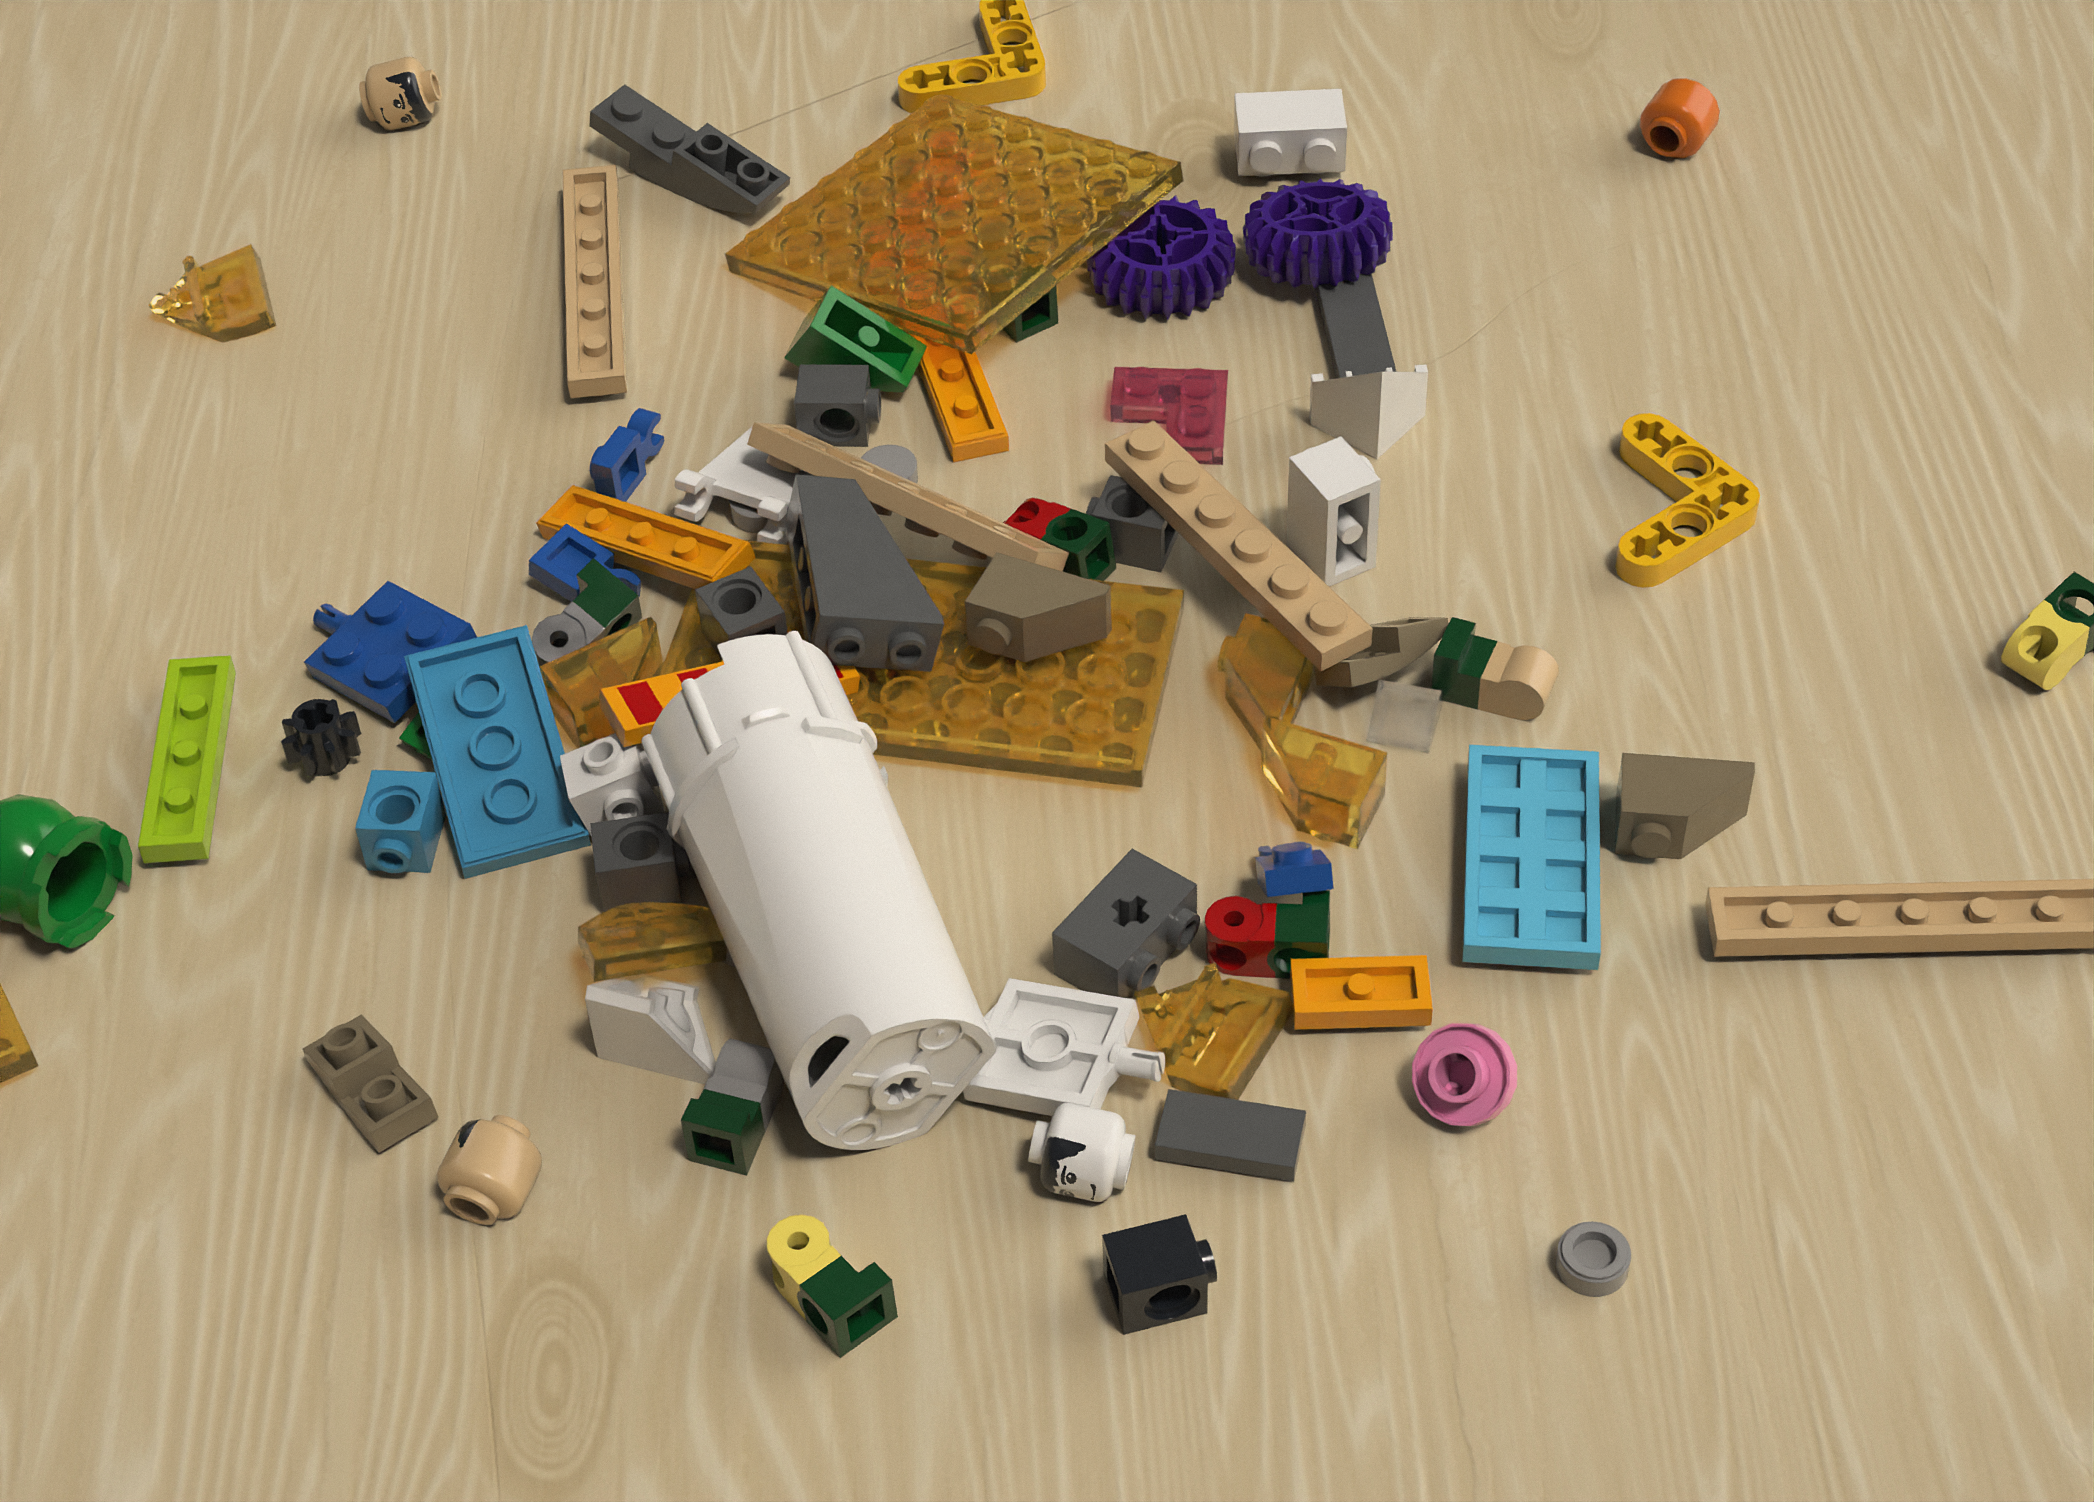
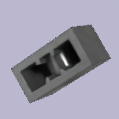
M1132 848L1052 932L1054 975L1087 992L1131 999L1136 992L1140 994L1146 992L1156 980L1161 965L1176 949H1185L1192 942L1199 929L1200 916L1197 914V884Z

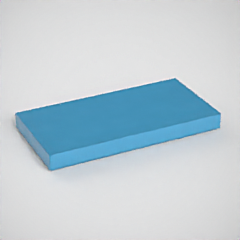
M527 625L404 656L464 879L591 846L588 830L568 798L560 755L565 754Z

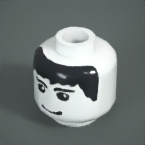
M1063 1103L1054 1111L1050 1123L1037 1120L1028 1162L1041 1165L1040 1180L1046 1190L1089 1201L1102 1202L1112 1194L1113 1188L1125 1189L1136 1135L1126 1133L1125 1121L1116 1113L1073 1103Z

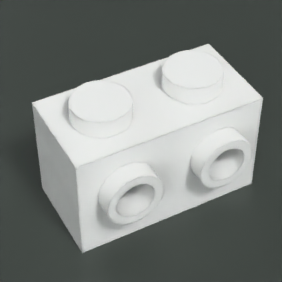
M1342 89L1235 93L1234 140L1238 176L1255 175L1267 177L1274 174H1323L1326 172L1345 171L1347 124Z
M1342 436L1289 457L1287 546L1329 587L1376 567L1381 479L1375 474L1370 461L1365 456L1358 455Z

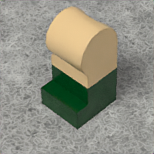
M1452 617L1434 653L1431 698L1513 719L1529 720L1539 716L1559 675V667L1555 659L1545 650L1535 646L1523 645L1514 648L1506 643L1476 636V623Z

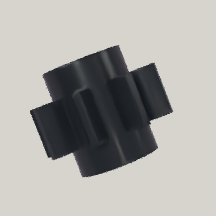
M325 699L306 701L294 710L291 718L282 720L286 737L281 741L286 760L288 764L297 763L302 760L306 776H311L312 774L318 776L336 774L348 765L351 756H360L361 754L357 737L361 735L356 713L350 711L340 715L337 701L334 699L331 701Z

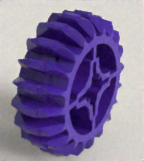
M1320 178L1317 182L1305 183L1300 180L1298 185L1291 187L1280 185L1277 192H1265L1261 195V200L1250 204V212L1245 214V225L1243 226V241L1249 265L1256 267L1258 275L1264 277L1271 276L1272 282L1278 284L1288 281L1294 288L1302 284L1312 285L1316 289L1321 284H1331L1336 287L1340 281L1356 282L1358 281L1359 274H1372L1375 272L1376 266L1386 262L1387 253L1391 251L1390 241L1393 240V223L1390 219L1387 201L1379 198L1377 191L1371 189L1364 190L1363 185L1359 183L1345 185L1341 179L1335 182H1323Z
M1154 195L1152 200L1147 202H1141L1136 198H1132L1130 207L1117 205L1113 207L1111 215L1099 217L1098 227L1091 230L1090 239L1088 240V253L1086 254L1087 271H1090V279L1094 285L1095 293L1104 295L1108 306L1121 305L1124 315L1137 310L1143 313L1145 320L1152 314H1163L1169 320L1171 313L1181 312L1190 317L1194 306L1208 309L1212 298L1216 299L1224 296L1225 287L1231 284L1232 275L1235 272L1236 246L1233 242V234L1228 229L1227 220L1217 218L1214 208L1200 210L1197 200L1181 203L1177 195L1170 200H1159Z

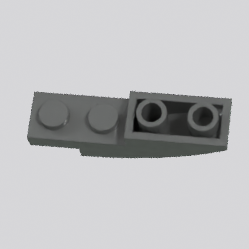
M625 84L590 111L589 126L630 153L629 169L650 182L695 203L736 213H757L790 185V177L709 123L695 131Z

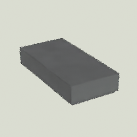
M1168 1089L1155 1143V1160L1294 1182L1306 1125V1110Z

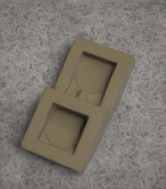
M1408 617L1371 624L1370 626L1373 630L1370 647L1323 671H1320L1314 665L1316 686L1355 687L1376 681L1399 671L1423 656L1438 643L1449 624L1448 618Z

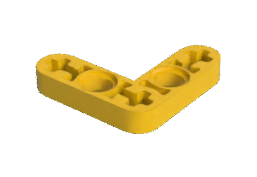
M980 0V29L989 54L917 65L902 71L898 76L899 104L902 109L917 115L1026 99L1043 92L1046 87L1045 58L1024 0ZM1001 16H1005L1006 21L1001 22ZM1015 42H1017V43H1022V44H1019V45H1009V46H1008V45H1003V44H1006V43H1015ZM1024 66V72L1020 73L1018 68ZM968 80H979V81H982V82L973 83V84L962 83V82H965V81H968Z
M1644 413L1634 415L1624 422L1619 447L1622 460L1676 501V503L1626 532L1620 538L1615 565L1618 576L1632 586L1642 588L1654 587L1662 584L1748 531L1756 521L1760 493L1758 488L1749 479L1664 417ZM1679 468H1691L1700 471L1703 476L1686 478L1677 475L1674 471ZM1688 525L1700 529L1703 534L1696 537H1687L1676 533L1673 528Z

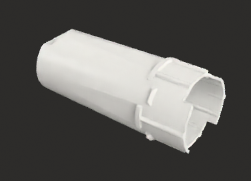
M791 631L786 636L773 634L753 635L718 644L717 648L724 665L703 674L695 680L692 678L684 680L681 684L682 690L662 710L652 728L651 734H647L642 738V744L669 810L666 829L674 841L686 850L807 1132L817 1141L827 1146L845 1150L877 1149L917 1138L926 1134L994 1055L996 1047L888 791L887 771L884 766L879 769L873 756L874 751L877 749V738L867 723L858 722L831 661L819 648L802 640L798 631Z

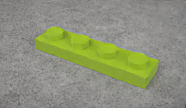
M231 655L169 659L138 842V849L144 863L209 859L236 675Z

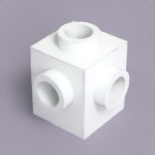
M613 734L560 755L569 801L590 835V823L665 812L659 784L641 744L623 747L617 735Z

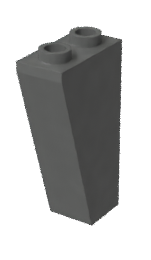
M796 474L785 524L805 641L819 648L828 657L832 665L931 672L944 627L943 617L855 479Z

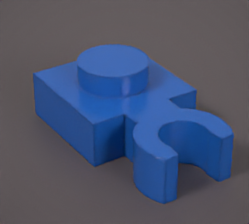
M638 408L632 414L627 428L618 426L604 446H599L595 450L590 462V476L594 480L596 493L624 502L629 499L647 475L646 459L649 456H655L664 444V436L652 433L655 426L661 420L660 413Z
M565 524L529 559V575L571 602L580 594L577 574L593 558L639 597L641 592V580L636 574L626 569H613V552L568 524Z
M1305 842L1280 844L1272 849L1269 846H1260L1258 848L1259 857H1255L1257 882L1267 897L1334 889L1332 864L1321 849L1312 850V845Z

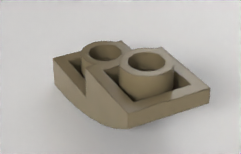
M362 1014L345 1024L332 1028L325 1036L302 1049L306 1059L328 1091L378 1153L439 1118L431 1097L399 1065L392 1045Z

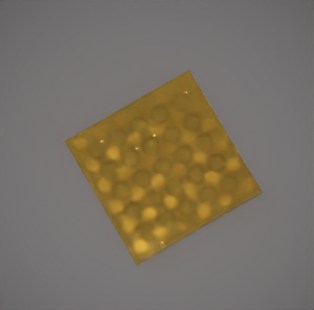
M935 95L925 100L920 108L904 120L893 124L888 132L868 147L857 151L852 159L832 174L821 178L816 186L796 201L785 205L780 213L760 228L749 232L744 237V240L725 253V257L731 273L816 302L832 285L904 332L972 354L1182 183L1184 179L1181 162L1155 155L1149 151H1140L1115 144L1110 140L1097 139L1076 133L1067 128H1058L1033 121L1028 117H1019L994 110L989 106L955 99L950 95Z

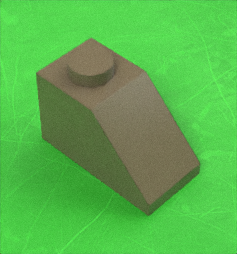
M1001 553L995 554L965 601L968 645L983 649L991 654L1003 655L1022 662L1107 638L1112 630L1111 586Z
M1622 753L1616 793L1615 854L1641 856L1644 858H1684L1747 815L1755 774V762Z

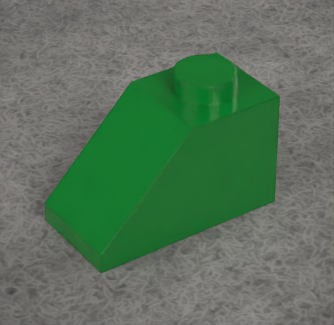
M831 285L804 318L784 358L797 367L800 365H869L871 389L903 392L908 387L927 346Z

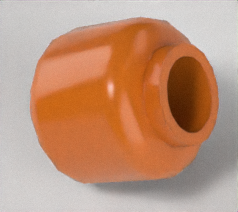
M1687 78L1672 79L1660 87L1641 113L1640 129L1650 148L1660 155L1674 158H1687L1694 155L1718 125L1720 110L1717 100L1709 89L1699 82Z

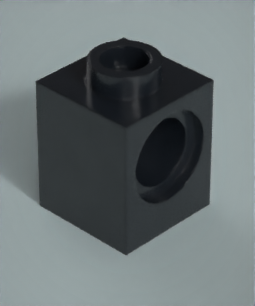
M1186 1214L1102 1235L1103 1275L1123 1335L1208 1313V1284L1217 1282L1215 1260L1207 1239L1195 1240Z

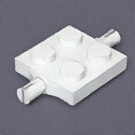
M1009 978L998 1003L984 1016L995 1044L996 1052L965 1087L963 1093L965 1100L1049 1116H1053L1057 1107L1063 1103H1073L1101 1109L1109 1088L1121 1075L1159 1082L1161 1074L1164 1073L1165 1055L1163 1052L1157 1053L1128 1048L1129 1041L1140 1018L1136 1000Z

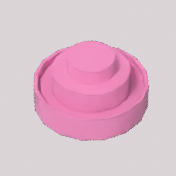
M1451 1023L1434 1030L1419 1045L1412 1063V1085L1419 1103L1432 1117L1449 1125L1475 1126L1495 1119L1510 1104L1517 1087V1064L1510 1046L1497 1032L1480 1024Z

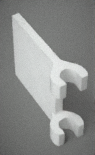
M752 427L698 473L685 469L675 478V488L685 491L686 494L683 500L674 507V515L697 522L706 514L714 495L758 509L757 515L768 518L764 529L757 533V542L777 549L782 548L788 541L785 520L796 474L814 476L803 470H800V473H791L767 464V453L747 445Z

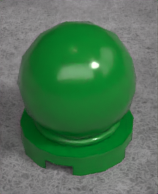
M17 794L0 800V920L21 923L25 929L38 939L47 943H59L68 948H75L93 940L115 916L105 910L114 898L118 883L129 887L131 881L133 855L127 837L97 818L75 817L53 799Z

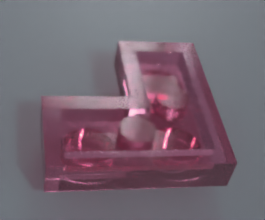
M1114 367L1110 404L1111 422L1149 423L1154 420L1157 424H1167L1166 432L1199 464L1223 465L1228 370Z

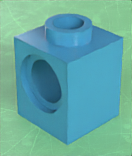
M372 770L355 827L367 870L385 871L388 873H431L446 817L435 772Z

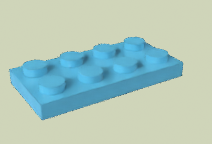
M1469 745L1462 962L1598 970L1601 955L1599 752Z

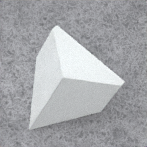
M1415 365L1414 372H1393L1392 367L1386 368L1385 372L1352 376L1351 371H1346V377L1324 380L1322 373L1311 374L1309 414L1311 426L1335 438L1342 436L1350 446L1378 459L1425 416L1428 382L1427 365Z
M640 972L587 985L585 1002L598 1058L706 1084L708 1078L712 1077L716 1062L697 1002L699 987Z

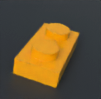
M1427 955L1291 959L1290 979L1294 1030L1431 1026L1433 1007Z

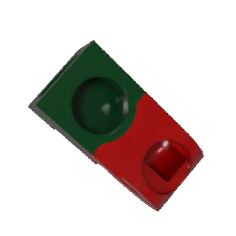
M1032 497L1026 499L1003 522L1068 552L1069 555L1063 569L1065 573L1102 583L1116 569L1110 523L1055 502L1050 503Z
M1330 890L1303 893L1302 904H1256L1248 898L1239 896L1224 897L1215 901L1207 909L1205 915L1206 953L1209 963L1219 972L1232 976L1290 979L1291 959L1329 958Z

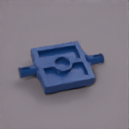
M387 581L353 615H347L330 604H322L320 607L323 612L317 609L313 616V622L316 627L332 635L304 663L312 678L395 723L416 703L404 656L477 638L470 623Z

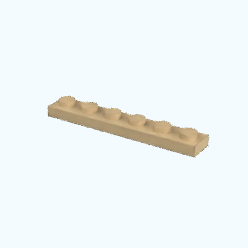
M616 165L563 170L567 383L570 398L600 397L609 394L627 393L620 200Z
M1154 420L1105 443V462L1320 671L1371 646L1373 628Z
M758 422L753 424L747 445L767 453L766 463L775 468L791 473H800V470H803L814 476L855 479L877 514L891 516L892 512H895L906 518L904 526L913 532L937 538L939 534L947 536L954 540L952 549L963 555L986 560L987 555L993 558L996 553H1001L1063 572L1069 553L789 425Z
M2094 879L1708 887L1705 902L1714 957L2094 948Z

